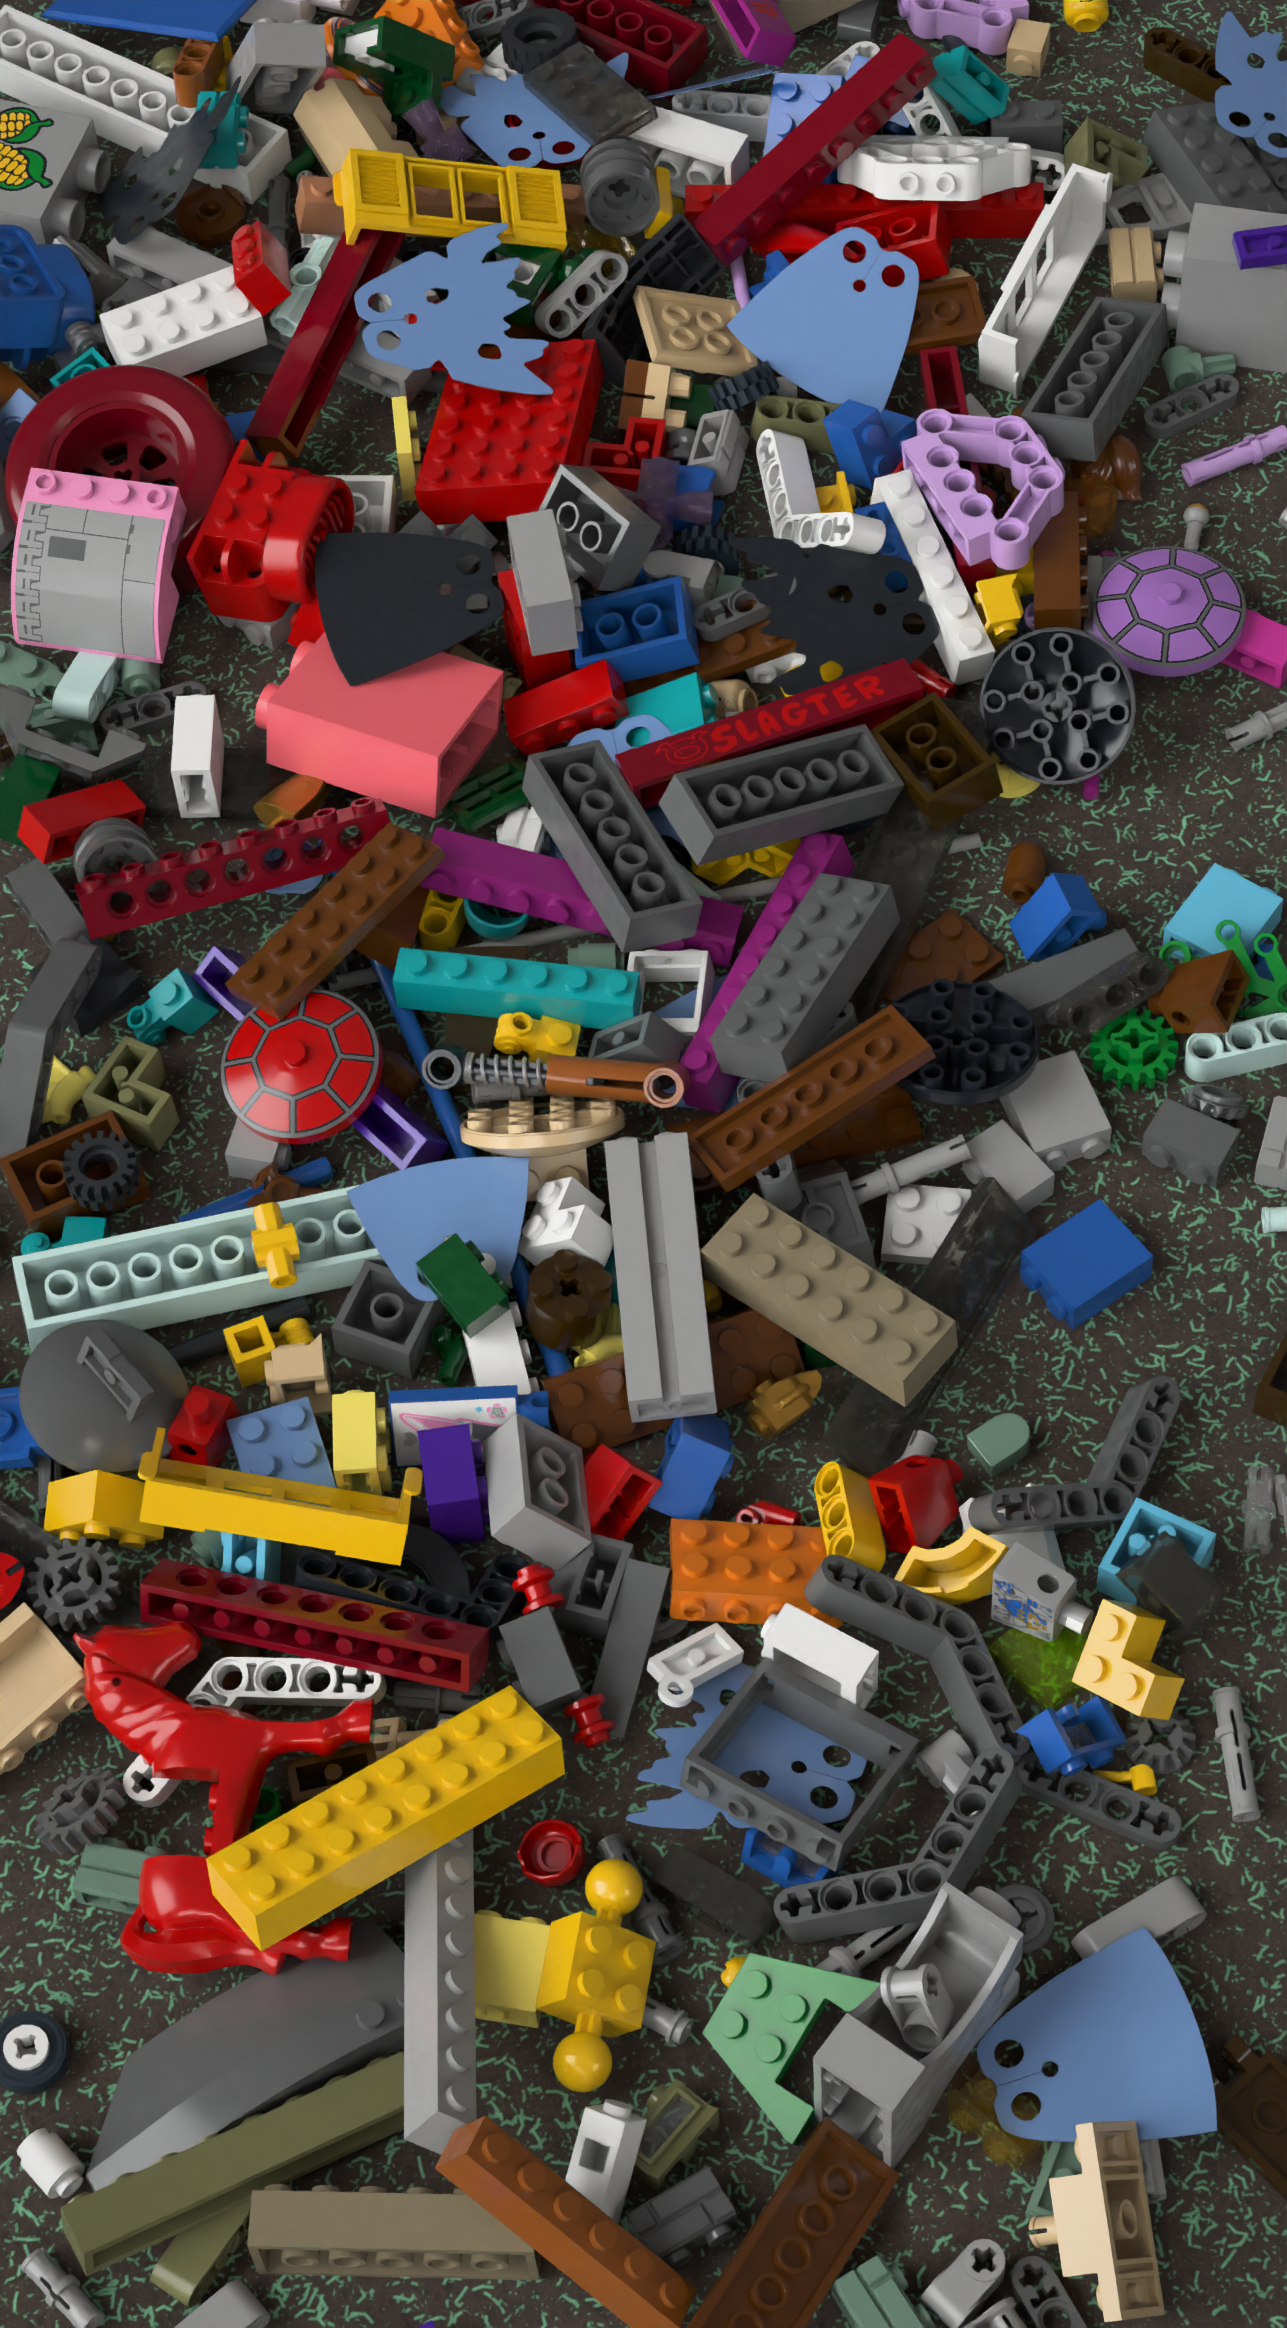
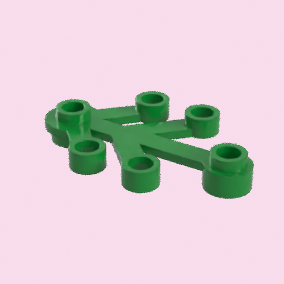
M1232 920L1221 921L1215 931L1217 939L1225 944L1227 950H1234L1251 978L1243 997L1253 992L1270 997L1246 1011L1238 1009L1236 1015L1243 1014L1249 1020L1277 1012L1287 1013V1002L1284 999L1287 991V967L1279 953L1280 943L1277 937L1265 932L1259 934L1254 940V949L1257 954L1265 957L1275 981L1273 982L1258 976L1240 939V926ZM1226 925H1233L1236 931L1235 936L1230 940L1223 939L1221 931ZM1264 938H1271L1274 942L1273 949L1268 953L1262 952L1259 947L1261 940ZM1180 941L1167 942L1159 952L1161 966L1170 973L1177 966L1173 965L1170 961L1171 954L1176 950H1180L1184 954L1182 963L1202 958L1193 955L1189 946Z

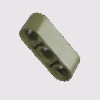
M766 395L757 401L750 434L758 442L762 432L771 429L801 437L805 442L806 450L835 454L823 419L842 404Z
M251 2200L177 2234L155 2265L150 2281L187 2307H194L201 2299L200 2291L203 2293L207 2291L230 2259L227 2256L228 2252L233 2254L248 2234Z

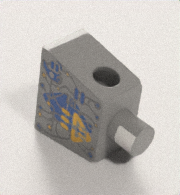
M1017 1541L1013 1543L993 1571L991 1618L1044 1641H1055L1064 1626L1083 1635L1093 1620L1094 1611L1075 1602L1077 1580L1073 1575Z

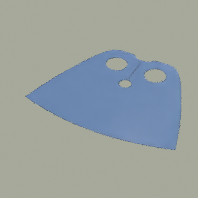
M468 1157L437 1161L378 1177L346 1192L369 1238L400 1284L416 1299L434 1301L438 1300V1298L429 1287L419 1282L415 1263L442 1244L447 1236L454 1235L455 1233L464 1243L471 1240L481 1253L490 1254L496 1262L495 1271L505 1282L508 1279L516 1259L524 1220L529 1158Z

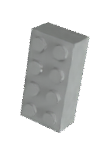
M262 18L257 20V22H253L225 71L226 91H229L236 79L241 76L237 92L241 95L242 106H248L249 113L294 114L304 93L314 87L326 68L324 25L313 24L310 20L278 23V20L273 18Z

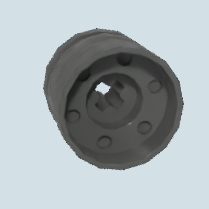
M625 139L606 140L594 146L584 156L580 167L585 211L592 226L603 234L615 237L632 236L645 230L655 220L660 208L654 165L647 150L638 143Z
M111 817L95 821L82 831L74 844L72 861L78 882L80 883L84 877L90 874L104 873L108 875L121 871L120 869L126 864L133 862L147 864L158 861V857L151 839L142 827L128 819ZM117 855L121 856L122 862L115 861L113 866H109L107 860L114 861ZM161 880L153 882L149 887V891L158 893ZM125 891L116 892L112 895L110 901L115 904H122L128 900L130 894Z

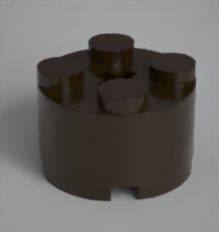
M569 1249L558 1250L552 1257L540 1262L530 1274L527 1288L525 1316L530 1334L542 1345L557 1351H567V1347L580 1345L581 1349H585L597 1343L604 1335L608 1325L612 1298L611 1274L595 1261L577 1255Z

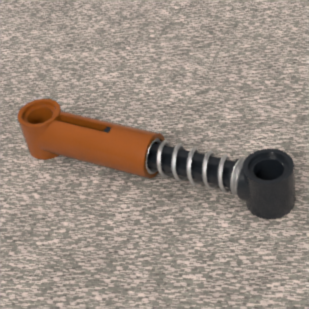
M452 1042L443 1043L427 1054L422 1063L424 1079L429 1085L437 1089H449L454 1085H466L467 1083L475 1084L477 1081H483L485 1085L497 1082L501 1087L506 1083H511L514 1088H517L520 1084H525L528 1089L537 1085L542 1090L546 1089L548 1095L652 1103L660 1108H668L677 1104L688 1092L691 1083L690 1074L687 1069L675 1061L650 1063L553 1054L550 1055L548 1062H541L540 1058H537L536 1061H527L525 1056L522 1060H515L511 1055L508 1059L499 1058L498 1054L491 1058L485 1057L484 1053H482L479 1057L478 1054L471 1053L459 1044ZM439 1057H446L452 1061L454 1065L453 1075L444 1074L439 1069ZM660 1075H667L674 1079L676 1083L675 1093H666L660 1089L658 1085Z

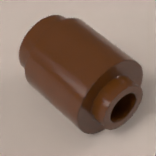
M1019 843L1014 846L1007 856L1001 889L1008 898L1016 903L1028 902L1042 886L1046 859L1043 850L1039 846L1032 843Z

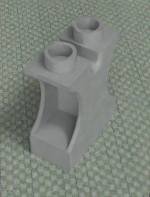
M945 1881L915 1937L895 1964L900 1970L919 1969L925 1963L934 1964L939 1970L941 1981L955 2005V2015L946 2037L931 2053L923 2054L907 2046L889 2008L883 2002L879 1985L860 2005L844 2015L813 2056L815 2121L819 2123L828 2117L893 2170L924 2129L939 2098L967 2055L993 2023L1005 2012L1012 2009L1018 2001L1020 1975L1015 1968L1022 1960L1024 1933L1016 1929L1021 1923V1917L1006 1899L996 1892L981 1886L976 1887L971 1895L967 1896Z

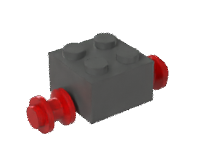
M541 1563L529 1565L517 1572L518 1579L512 1583L514 1591L524 1592L528 1604L522 1610L524 1616L498 1626L503 1638L495 1641L508 1671L516 1670L519 1679L511 1682L513 1688L542 1718L562 1711L565 1718H574L579 1730L572 1737L574 1743H584L586 1749L597 1747L611 1740L609 1732L613 1731L616 1725L613 1720H604L599 1708L606 1701L604 1695L595 1694L589 1696L588 1693H584L552 1615L556 1612L555 1608L566 1601L563 1594L553 1593L549 1581L555 1576L553 1568H543Z

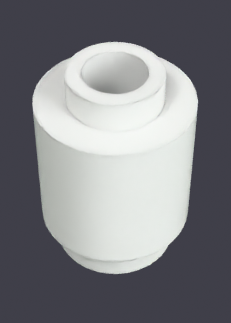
M40 2128L31 2133L19 2146L17 2154L21 2158L20 2164L22 2168L49 2198L53 2199L59 2196L67 2198L83 2183L82 2174L84 2173L85 2165L56 2133H49L46 2128Z

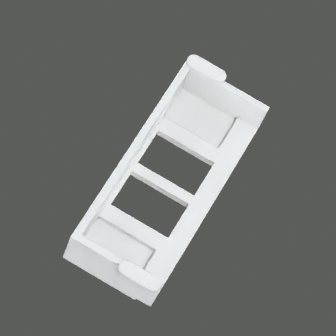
M1073 163L1050 205L1045 204L1001 286L1003 294L978 340L980 382L1011 392L1014 399L1019 397L1025 377L1105 229L1106 203L1109 202L1112 195V173L1108 172L1106 175ZM1046 240V259L1037 274V254ZM1025 279L1026 297L1015 315V295Z

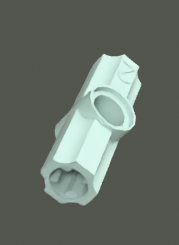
M323 235L321 239H316L303 262L298 263L290 270L292 294L276 306L270 317L271 325L281 335L293 336L338 244L334 238Z

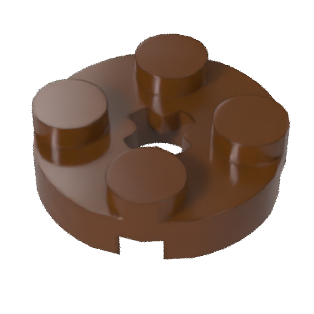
M210 183L200 184L184 193L178 203V209L175 211L177 228L182 236L191 242L198 243L202 248H212L217 244L232 239L234 234L247 224L244 199L236 189L228 185L221 184L222 189L211 188ZM206 212H210L211 214L217 213L216 215L211 217L205 216Z

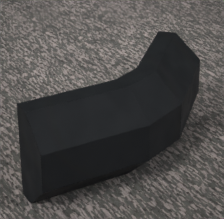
M677 213L627 261V277L592 312L582 333V340L596 339L605 372L603 381L624 386L627 359L648 362L650 357L633 300V294L637 285L699 295L726 269L681 213Z

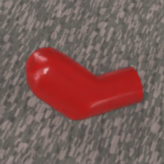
M763 1500L740 1509L736 1514L735 1521L741 1523L800 1526L802 1514L801 1512Z

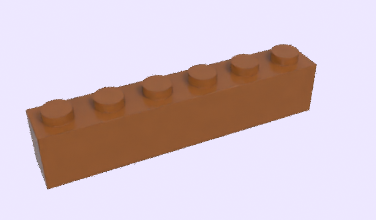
M486 2115L453 2131L435 2166L437 2171L629 2327L680 2328L697 2291L696 2287Z

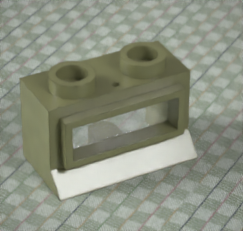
M675 2079L668 2088L664 2084L658 2086L646 2102V2107L649 2110L642 2118L647 2119L632 2172L658 2194L665 2190V2176L679 2160L685 2164L694 2155L696 2150L695 2141L708 2127L714 2132L720 2126L719 2109L707 2104L678 2079Z

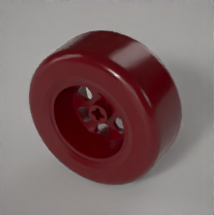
M126 364L97 368L75 376L50 391L32 408L19 426L12 440L5 466V492L9 512L17 528L31 467L91 475L94 472L102 477L152 484L175 482L174 487H179L180 495L187 509L171 572V577L180 598L199 587L186 556L238 446L229 424L219 407L205 392L186 378L161 368L146 365ZM146 452L158 453L167 458L164 464L154 470H147L141 465ZM127 453V460L121 464L112 466L107 462Z

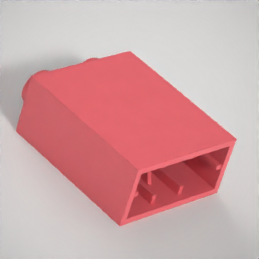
M324 632L315 644L303 641L293 656L289 676L281 685L268 683L259 696L255 709V724L257 727L267 730L266 763L301 775L316 777L324 780L325 783L374 799L380 798L383 802L436 819L500 732L504 671L440 652L392 673L351 687L338 667Z

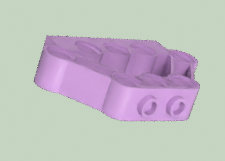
M897 0L899 14L901 18L906 17L914 35L923 39H942L945 35H954L961 38L967 46L977 48L987 55L1005 53L1016 19H1029V3L1027 0H975L979 4L965 0Z
M934 408L926 410L918 417L917 436L901 442L904 470H911L923 498L969 566L989 558L999 568L1005 570H1016L1025 566L1030 560V549L1051 517L1059 514L1064 508V468L1059 459L1051 457L1042 435H1036L1029 424L1021 417L1008 415L1001 418L960 415L951 414L944 409ZM959 460L999 464L1010 468L1011 482L1017 490H1020V493L1002 519L996 520L993 516V503L987 495L976 491L974 474L969 470L961 469Z

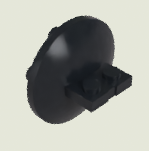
M1072 627L1042 628L1029 632L1011 642L992 662L984 678L980 693L981 723L984 734L993 751L1003 763L1019 775L1044 784L1062 785L1076 783L1104 770L1113 763L1127 745L1136 721L1137 696L1135 685L1123 659L1101 638Z
M939 978L932 981L931 984L904 993L890 1004L931 1045L936 1056L918 1070L895 1083L901 1089L912 1094L913 1097L948 1105L994 1104L995 1099L1003 1097L1020 1087L1030 1077L1036 1067L1040 1048V1036L1036 1022L1021 1003L1006 993L995 989L989 982L971 983Z

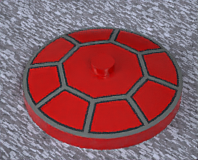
M312 989L281 1021L255 1007L238 1023L228 1039L222 1056L221 1082L223 1091L236 1116L247 1128L257 1135L283 1144L317 1142L347 1128L369 1106L379 1087L382 1076V1046L372 1023L355 1003L331 991Z

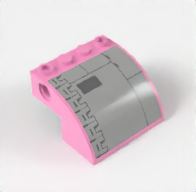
M31 467L19 513L12 559L11 612L16 643L163 664L180 596L171 577L187 512L179 492V487Z

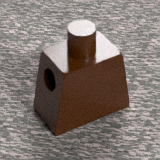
M1233 949L1175 966L1165 988L1151 991L1148 994V1007L1154 1015L1163 1014L1173 1031L1178 1034L1229 1032L1251 978Z

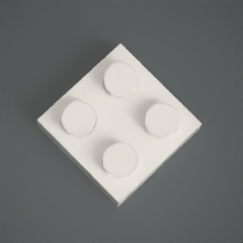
M907 1184L900 1187V1192L893 1195L892 1192H888L881 1261L964 1268L971 1189Z

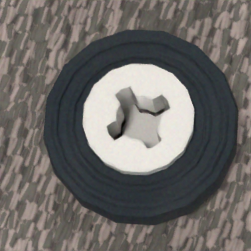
M21 2011L7 2017L0 2023V2084L5 2089L20 2095L38 2094L52 2088L63 2077L70 2062V2043L64 2028L52 2016L39 2011ZM33 2044H35V2046H34L33 2048H28V2049L23 2048V2046L26 2047V2046H32Z

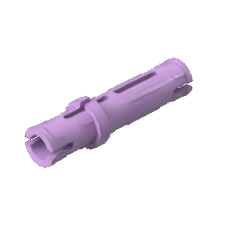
M1280 425L1256 436L1254 434L1247 435L1243 438V441L1184 463L1181 465L1182 476L1188 486L1192 487L1204 480L1229 472L1251 462L1254 465L1263 461L1264 457L1287 449V428L1284 425Z

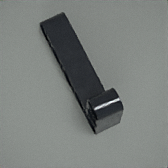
M314 1551L302 1554L298 1558L295 1587L489 1628L488 1661H490L498 1651L495 1641L503 1638L498 1626L517 1619L525 1607L527 1599L525 1593L514 1591L512 1583L518 1579L517 1572L530 1564L525 1558L518 1555L503 1554L496 1557L470 1598L466 1599L327 1553Z

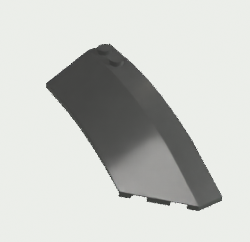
M370 1917L353 1925L352 1949L349 1962L333 1961L328 1958H314L303 1961L291 1955L285 1958L281 1972L277 1975H270L260 1971L209 2000L127 2056L86 2174V2179L93 2192L110 2185L114 2179L122 2174L139 2172L154 2165L159 2158L168 2153L185 2151L197 2145L207 2135L213 2133L222 2134L239 2126L243 2120L251 2115L268 2113L281 2107L286 2100L295 2095H307L324 2087L329 2080L336 2076H348L367 2066L372 2060L381 2056H387L404 2048L405 1954Z

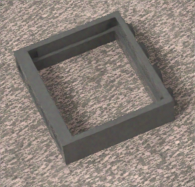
M764 1657L686 1756L680 1786L688 1790L695 1797L704 1799L728 1812L733 1818L742 1820L766 1833L771 1839L786 1844L807 1856L811 1861L822 1864L836 1872L912 1769L919 1739L771 1659ZM768 1679H770V1680H772L773 1682H775L774 1685L771 1684V1683H769V1682H768ZM761 1702L886 1769L840 1834L713 1765ZM893 1746H894V1747H896L897 1749H899V1750H901V1751H900V1752H897V1751L893 1750L892 1748H893Z

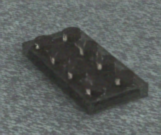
M580 41L522 76L525 88L592 147L606 140L625 139L659 118L656 107Z
M147 746L139 799L146 806L144 817L181 818L171 774L172 746ZM224 747L220 817L205 818L260 820L254 811V805L296 773L267 764V749Z

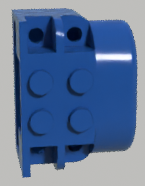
M0 225V362L11 361L17 370H24L28 368L30 361L45 360L47 355H53L61 350L70 348L71 345L65 338V331L71 324L77 321H87L91 326H94L96 320L95 300L90 280L68 246L64 244H36L32 235L26 229L16 225Z

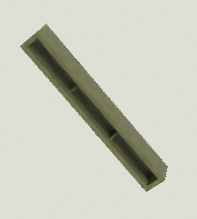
M401 2051L390 2057H378L362 2070L348 2076H336L329 2080L324 2087L307 2095H295L286 2100L281 2107L268 2113L251 2115L233 2129L222 2134L213 2133L207 2135L197 2145L185 2151L168 2153L159 2158L150 2167L136 2173L128 2172L122 2174L104 2188L93 2193L84 2192L73 2197L67 2205L60 2207L62 2228L85 2275L89 2276L250 2201L252 2190H265V2186L270 2184H287L403 2130V2052Z

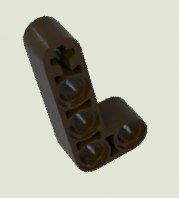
M1164 27L1153 28L1145 34L1143 66L1150 73L1206 102L1215 103L1216 90L1223 85H1232L1225 76L1216 70L1214 52ZM1233 112L1229 115L1230 121L1236 126L1241 124L1248 125L1251 122L1249 117L1241 112Z

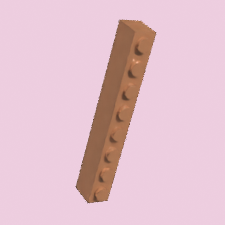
M301 176L295 204L299 234H343L345 230L343 207L337 206L334 201L333 177ZM561 184L567 229L566 240L576 241L580 239L586 217L581 185ZM414 186L416 213L418 215L453 218L449 189ZM463 191L466 220L502 223L499 195ZM406 233V235H405V237H437V238H450V237L421 235V234H412V233Z

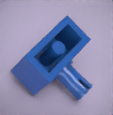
M1053 872L1044 880L1042 886L1030 900L1021 907V910L1011 920L1009 925L1026 960L1039 962L1069 950L1086 930L1092 932L1102 931L1101 928H1104L1106 925L1107 915L1103 908L1098 907L1082 875Z

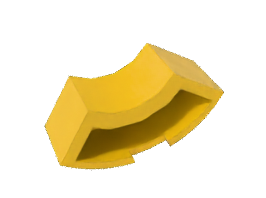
M970 1526L959 1540L945 1548L927 1550L912 1546L894 1579L950 1605L963 1604L992 1592L993 1571L1010 1548Z

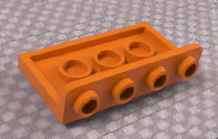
M386 0L374 18L386 16L455 46L453 80L442 83L444 88L453 85L467 66L481 70L485 65L479 54V47L472 41L467 32L468 27L466 23L460 19L454 8L455 3L453 0Z
M671 1518L669 1528L670 1569L672 1570L669 1615L671 1618L687 1621L764 1625L771 1614L778 1615L787 1602L834 1628L842 1626V1620L813 1607L807 1601L804 1594L805 1585L824 1558L827 1557L822 1527Z

